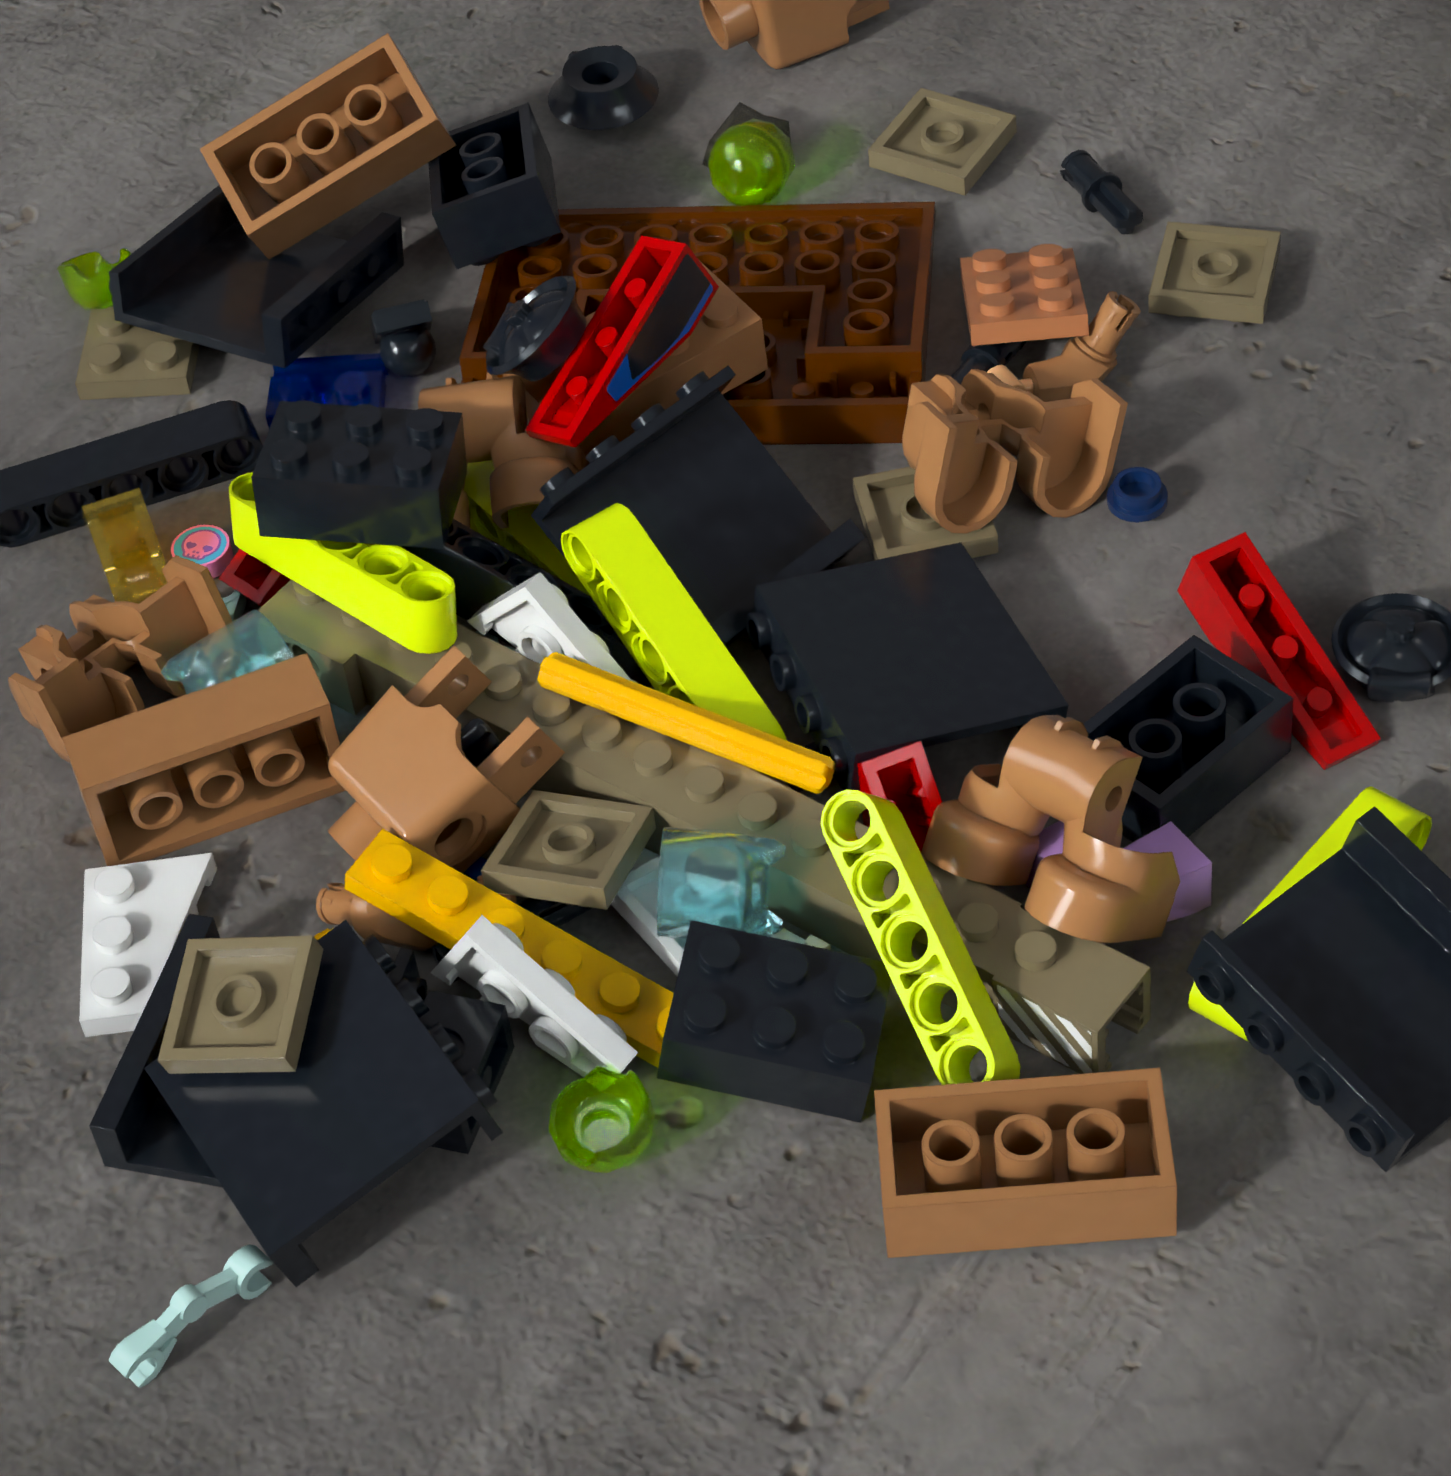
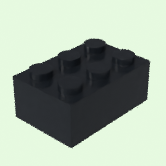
M529 103L448 131L456 146L431 160L428 164L432 215L456 269L468 265L482 266L498 258L501 253L521 246H539L548 241L552 235L561 232L552 159Z
M307 400L296 402L280 401L251 477L260 536L444 549L467 475L462 413L437 411L431 408L412 410L381 408L369 404L350 406L319 404Z
M1195 635L1175 649L1084 723L1089 739L1094 741L1107 735L1120 741L1124 748L1143 757L1121 818L1122 835L1135 842L1170 821L1187 838L1291 751L1293 698Z
M691 920L663 1037L657 1079L861 1123L872 1082L891 984V978L883 961Z

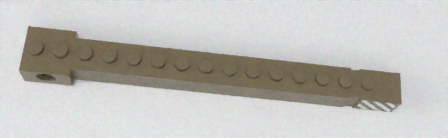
M290 580L250 617L260 654L273 659L275 663H279L307 653L328 701L355 716L367 704L374 707L392 685L405 696L455 645L492 681L456 718L461 724V729L473 719L480 718L493 729L501 744L528 716L565 752L530 789L653 807L656 829L644 848L677 862L722 886L734 895L767 910L848 954L882 961L824 838L821 828V815L825 805L749 767L542 688L537 680L541 664L457 623L456 642L449 649L431 654L417 653L400 645L293 580ZM856 821L855 832L857 838L860 839L867 833L869 827ZM921 853L1008 1036L1079 1074L1108 1072L1112 1067V1063L1108 1061L1110 1055L1106 1053L1105 1038L1109 1035V1029L1105 1027L1112 1021L1139 1034L1151 1019V967L1103 943L1080 939L1053 929L1032 917L1027 910L1022 908V903L982 883L945 871L928 861ZM896 868L892 869L884 880L883 891L887 900L895 894L899 886V876ZM924 928L918 931L912 940L911 949L916 961L925 954L928 947V936ZM950 989L944 995L941 1002L957 1010L958 1000L956 993L953 989Z

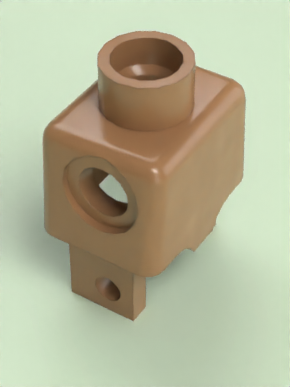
M699 0L706 25L714 40L722 49L728 50L747 41L770 67L777 70L848 44L849 27L890 9L888 0Z
M455 645L405 696L392 685L335 750L328 761V769L332 777L356 800L333 824L328 833L355 861L383 828L463 874L503 837L520 811L516 803L565 753L527 716L479 767H475L462 751L461 724L456 718L492 681Z

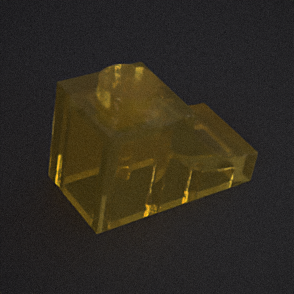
M140 488L82 506L83 519L114 602L127 601L140 604L168 583L162 572L166 561Z

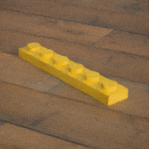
M383 828L345 873V889L449 949L456 945L481 915L486 917L492 924L499 923L509 928L521 940L524 952L543 969L554 970L566 978L574 988L575 997L595 1015H604L621 1027L627 1037L626 1042L638 1052L636 1056L657 1068L659 1067L663 1037L673 999V992Z

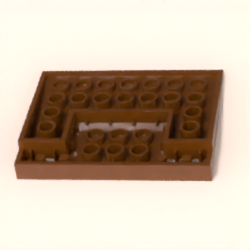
M935 202L558 209L560 233L552 235L548 241L539 246H521L501 253L494 261L485 264L459 358L462 373L461 383L486 380L487 350L483 346L497 326L507 303L515 304L516 301L523 299L532 290L551 278L572 276L576 281L577 304L586 317L597 310L641 235L686 243L696 257L762 318L768 369L723 394L762 445L902 443L912 383L925 382L936 216ZM503 374L497 375V377L502 378Z

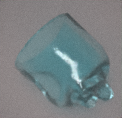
M254 609L170 658L161 670V673L167 681H180L184 686L186 694L291 659L294 656L274 625L261 612Z
M664 827L661 839L658 877V937L687 938L691 920L763 936H771L783 930L782 919L769 910L768 903L771 888L770 866L785 857L786 846L771 838L749 836L730 830Z

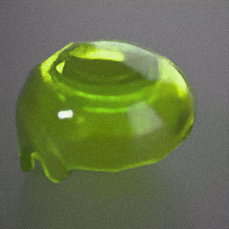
M754 118L732 125L720 135L711 149L708 167L712 185L731 204L763 205L764 203H770L781 193L795 168V157L789 137L774 123Z
M122 248L119 261L112 264L106 261L99 252H89L62 262L57 270L74 303L85 310L108 308L113 306L112 295L109 290V271L131 255L128 249Z
M597 1066L584 1078L577 1079L568 1084L551 1105L549 1133L562 1158L569 1164L584 1171L610 1173L635 1163L649 1146L655 1123V1112L647 1089L632 1070H629L627 1074L610 1071L602 1066Z

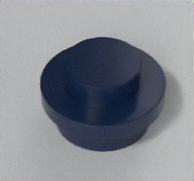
M1132 467L1119 472L1107 491V505L1111 513L1119 519L1128 522L1139 523L1155 519L1165 511L1168 504V491L1161 478L1153 470L1144 467Z

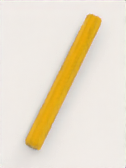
M558 652L551 653L548 657H545L540 665L537 680L542 688L807 791L820 794L828 788L833 778L835 762L831 757Z

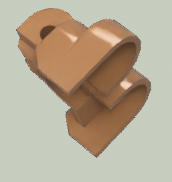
M971 369L963 378L961 385L951 376L942 373L936 374L930 381L912 383L902 435V447L910 467L915 470L914 494L921 508L941 527L951 533L967 534L981 529L996 518L1008 501L1013 488L1015 473L1021 491L1052 517L1061 518L1079 514L1095 503L1107 487L1113 472L1128 403L1097 378L1073 384L1070 399L1044 402L1030 392L1003 383L993 373H987L979 369Z
M487 372L486 380L459 384L451 377L446 378L445 386L423 388L419 393L418 409L431 408L437 411L462 413L467 463L492 460L494 471L490 475L492 519L500 529L509 528L508 510L540 504L544 499L540 488L557 473L569 467L576 474L589 465L580 445L576 448L532 438L526 433L525 429L528 422L525 384L518 376L498 378L497 375H491ZM464 481L453 519L470 528L469 499L464 490Z
M176 555L162 569L168 583L140 604L127 601L110 602L94 594L84 602L73 601L69 604V612L73 624L78 631L75 635L67 640L62 631L49 625H40L36 628V637L18 649L35 681L14 673L8 678V685L23 717L32 726L42 730L49 745L60 758L70 763L62 737L145 709L144 702L132 678L122 674L137 662H140L145 674L156 687L178 697L234 678L236 669L240 665L242 647L238 631L208 567Z
M1042 715L1026 723L1011 741L1004 756L1002 766L1001 764H980L974 766L964 778L958 799L942 802L936 807L921 851L928 861L956 876L996 886L1023 885L1027 883L1039 848V835L1049 817L1051 816L1063 822V853L1047 856L1040 861L1025 902V909L1032 917L1053 929L1080 939L1100 943H1116L1161 937L1180 884L1172 852L1142 853L1120 848L1123 831L1121 818L1143 757L1124 748L1120 741L1107 735L1093 741L1088 738V732L1082 722L1070 717L1063 718L1059 715Z

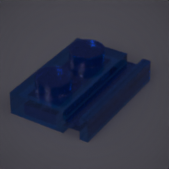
M380 353L297 358L286 369L273 365L274 375L270 379L265 416L268 428L270 429L280 401L296 402L307 400L319 404L350 406L369 404L384 408L387 388L385 379L389 369L384 365Z

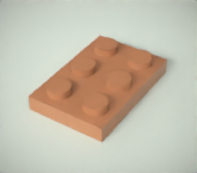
M1041 244L1032 247L1029 252L1006 254V252L999 249H985L974 253L972 257L960 258L961 280L972 346L1089 336L1088 312L1073 248L1063 249L1056 244Z

